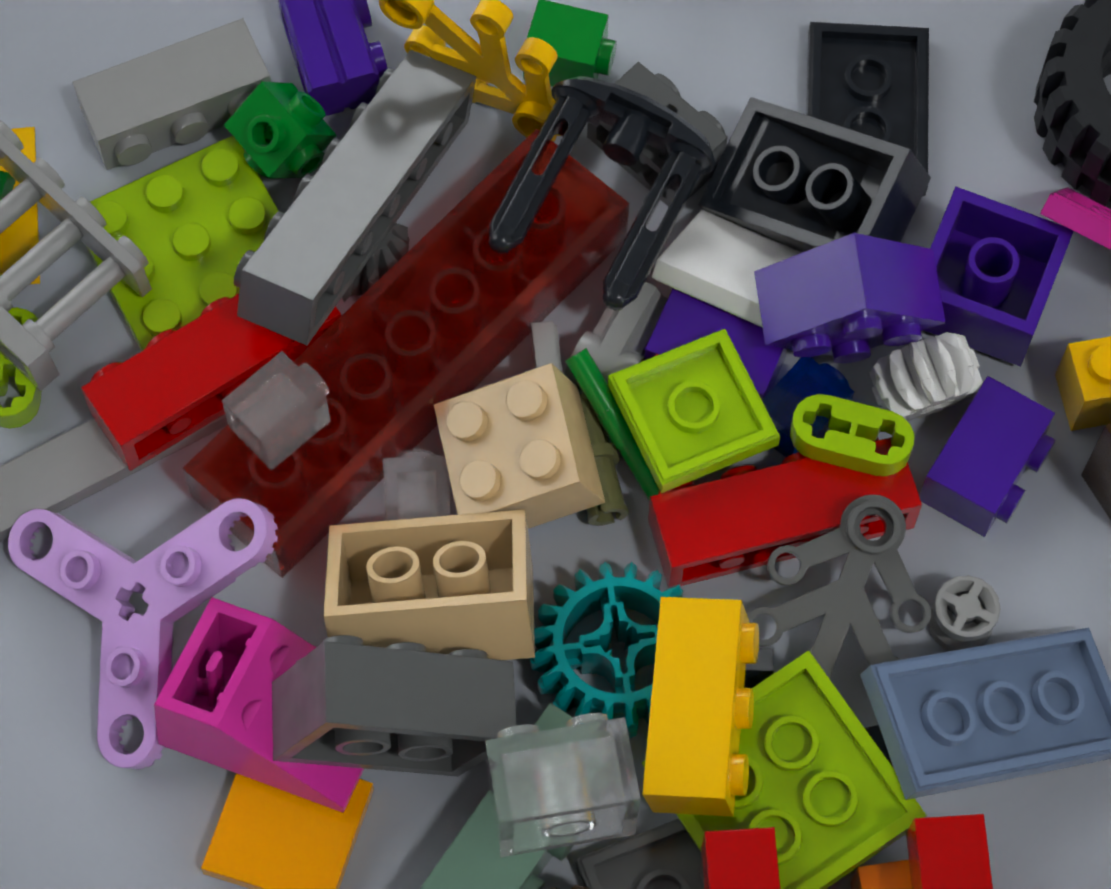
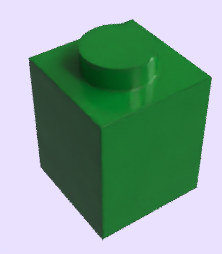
M538 0L527 38L534 37L544 40L557 52L558 58L549 73L550 86L553 87L560 81L577 76L598 79L599 74L609 76L615 57L617 41L608 39V14L547 0Z

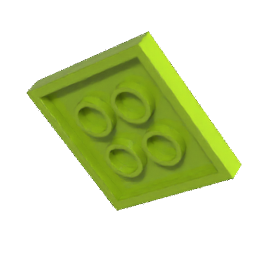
M233 135L90 201L107 223L103 228L115 240H119L123 235L129 238L142 251L149 262L144 270L152 289L144 297L138 295L122 279L109 290L141 351L158 334L170 329L178 330L200 317L202 311L215 300L223 297L232 298L239 294L240 288L234 286V275L237 266L248 250L256 252L264 241L271 219L279 211L258 173L246 162L243 155L245 151ZM86 246L96 267H98L103 261Z
M809 650L752 688L754 693L752 728L741 729L739 754L748 755V788L746 796L735 795L734 817L675 814L700 851L705 831L775 827L780 889H827L906 835L914 818H927L926 813L915 798L905 800L894 768ZM643 761L642 765L645 769V761Z

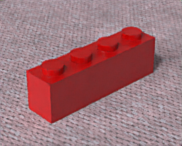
M239 294L232 298L223 297L209 304L202 311L200 317L180 329H170L158 334L147 344L143 351L123 363L113 362L102 367L93 375L91 381L82 386L81 389L91 415L128 470L132 471L345 342L342 316L337 307L335 306L306 346L237 316Z
M877 437L874 440L876 442L875 452L881 455H887L889 449L893 446L891 445V437L881 440ZM797 452L786 457L780 465L759 470L752 465L739 466L723 473L719 480L698 485L690 481L664 493L659 491L657 495L650 496L648 522L667 586L670 588L678 584L684 586L767 565L770 554L778 547L784 545L797 547L838 529L845 508L859 497L881 495L892 500L904 515L906 530L915 527L922 503L908 462L896 474L874 476L813 460ZM866 516L860 523V532L866 539L880 537L883 535L884 525L878 517ZM782 553L776 558L775 563L796 558V556L791 553Z

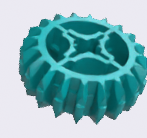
M605 561L599 567V580L592 581L590 576L580 569L574 575L576 592L567 586L558 584L553 589V598L557 606L542 604L538 610V619L544 626L534 628L535 647L540 650L535 652V658H530V665L532 670L544 672L538 679L539 692L541 694L559 692L553 701V705L564 712H568L573 707H576L577 710L574 718L588 726L592 717L599 719V734L604 738L611 735L613 722H624V732L631 739L637 736L638 719L644 718L649 726L652 684L636 691L634 684L635 673L642 667L655 663L658 631L656 624L658 625L661 597H683V589L679 584L668 588L664 592L660 591L662 574L659 573L658 569L650 573L645 582L637 580V566L633 562L626 565L624 577H613L612 568ZM624 608L638 611L652 619L656 624L639 625L626 615ZM596 611H602V624L595 632L580 635L579 642L565 644L568 635L577 623ZM612 627L616 630L617 641L625 643L624 651L628 649L624 673L621 671L619 658L612 657V649L609 650ZM573 669H580L581 674H598L604 677L610 683L613 693L590 686Z

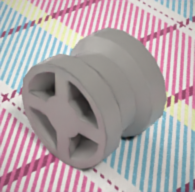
M970 575L957 576L945 582L937 592L935 602L931 607V619L928 623L930 633L936 643L947 651L983 646L990 638L999 618L1001 610L999 597L991 585L980 578ZM973 620V623L969 625H964L965 622Z

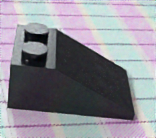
M750 97L698 205L707 212L802 253L852 233L901 242L931 177L909 148Z

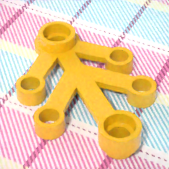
M379 0V7L387 18L399 26L413 29L404 44L407 54L410 50H413L475 75L476 82L472 103L479 102L514 114L512 117L514 127L523 136L532 141L537 137L556 102L551 93L549 73L558 55L549 43L539 38L529 37L525 39L515 57L516 65L524 72L525 84L511 73L504 36L514 18L509 7L499 0H480L470 18L471 25L478 32L480 44H478L435 6L434 0ZM446 43H447L449 46H451L453 49L448 48V47H445V46H446ZM488 84H494L497 88L489 86ZM554 135L549 144L553 143L556 140L557 136L561 135Z

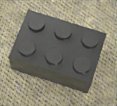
M339 635L328 637L272 682L273 761L458 777L517 741L513 661L488 659V654L478 649H461L449 654L426 652V646L414 642L395 643L384 648L363 645V640L356 636Z

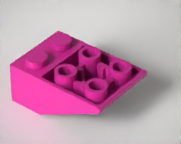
M211 597L154 703L158 744L344 813L364 771L363 768L273 761L272 682L291 668L297 660L305 657L316 647L271 618Z

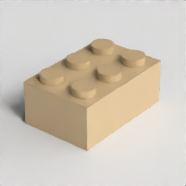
M525 509L329 525L323 615L327 636H356L363 640V645L384 648L395 643L414 642L426 646V652L449 654L461 649H478L485 651L488 654V659L496 660L535 658L533 562Z

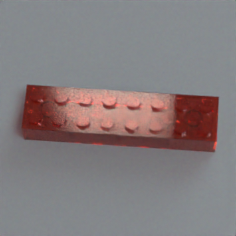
M538 129L533 131L182 468L191 497L208 512H211L226 501L237 498L246 499L268 508L267 510L275 517L273 519L274 523L278 526V530H275V535L278 536V539L272 546L274 548L273 553L268 554L264 562L280 577L283 578L329 533V525H337L438 425L434 404L472 391L531 333V323L542 322L624 241L628 232L629 202L569 155L523 242L507 254L496 253L490 248L488 243L489 223L530 150L531 143L537 137ZM552 140L533 172L536 175L544 173L558 147ZM248 515L246 517L240 516L239 521L233 522L235 524L234 528L230 527L229 530L243 544L248 546L254 536V524Z

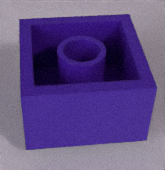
M955 186L930 249H933L945 323L924 331L937 336L946 332L965 335L969 348L1021 367L1074 231L1063 225Z
M852 233L754 271L765 345L792 349L795 357H813L825 354L832 355L835 363H854L871 357V348L883 344L886 346H901L917 342L922 338L921 331L945 323L933 249Z

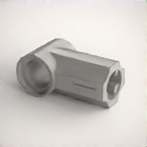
M645 282L638 297L623 309L615 311L608 307L605 308L593 333L586 331L583 334L571 357L587 348L608 383V375L644 361L645 348L668 298L658 290L657 286ZM567 366L564 375L567 378H569L578 387V389L582 390Z

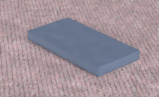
M1089 627L870 665L860 674L905 800L1111 759V682Z

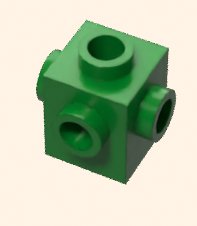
M261 81L224 124L245 149L243 155L249 166L267 178H303L306 174H311L322 164L325 154L323 151L337 136L323 118L326 114L322 106L307 93L299 91L293 83Z

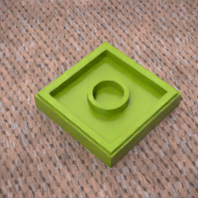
M726 329L608 375V386L661 493L779 445L780 435Z

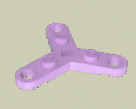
M241 498L226 501L139 561L132 559L91 532L82 529L66 519L65 516L48 510H30L21 515L12 526L8 538V550L14 564L28 575L102 621L97 742L101 754L110 764L120 768L139 770L152 766L156 759L159 760L163 755L161 751L163 748L166 749V747L158 744L154 703L172 669L173 623L236 581L235 578L250 568L257 566L259 562L263 563L267 559L266 556L273 553L274 548L272 546L278 539V536L275 535V530H278V526L274 523L273 519L275 517L267 510L268 508ZM248 515L254 524L253 539L246 548L234 551V546L230 545L232 540L228 538V535H232V531L229 529L230 527L234 528L235 524L233 522L239 521L240 516L246 517ZM47 525L53 535L52 547L45 557L38 560L32 556L35 553L33 550H30V547H33V543L30 540L35 539L34 532L38 533L40 527L45 528ZM133 592L143 594L142 599L149 604L144 615L134 613L135 607L129 603ZM137 717L143 725L144 737L140 747L135 752L129 754L128 751L123 750L125 748L124 745L120 744V741H123V739L119 736V733H123L124 729L121 727L122 725H127V720Z

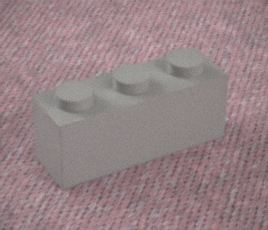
M244 18L78 79L72 83L83 117L105 168L109 170L120 165L130 166L146 160L151 153L177 143L189 144L200 140L209 131L224 126L261 81L271 82V78Z

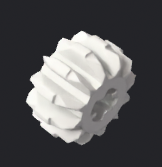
M949 332L935 337L931 335L924 340L911 342L908 346L893 350L890 355L879 358L869 372L874 385L872 391L878 406L903 416L907 421L915 418L921 419L929 414L957 405L960 401L972 397L983 383L978 368H980L974 349L969 348L965 335Z

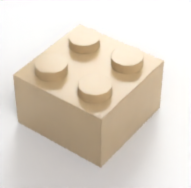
M552 363L434 404L458 515L525 509L529 529L605 503L578 387Z

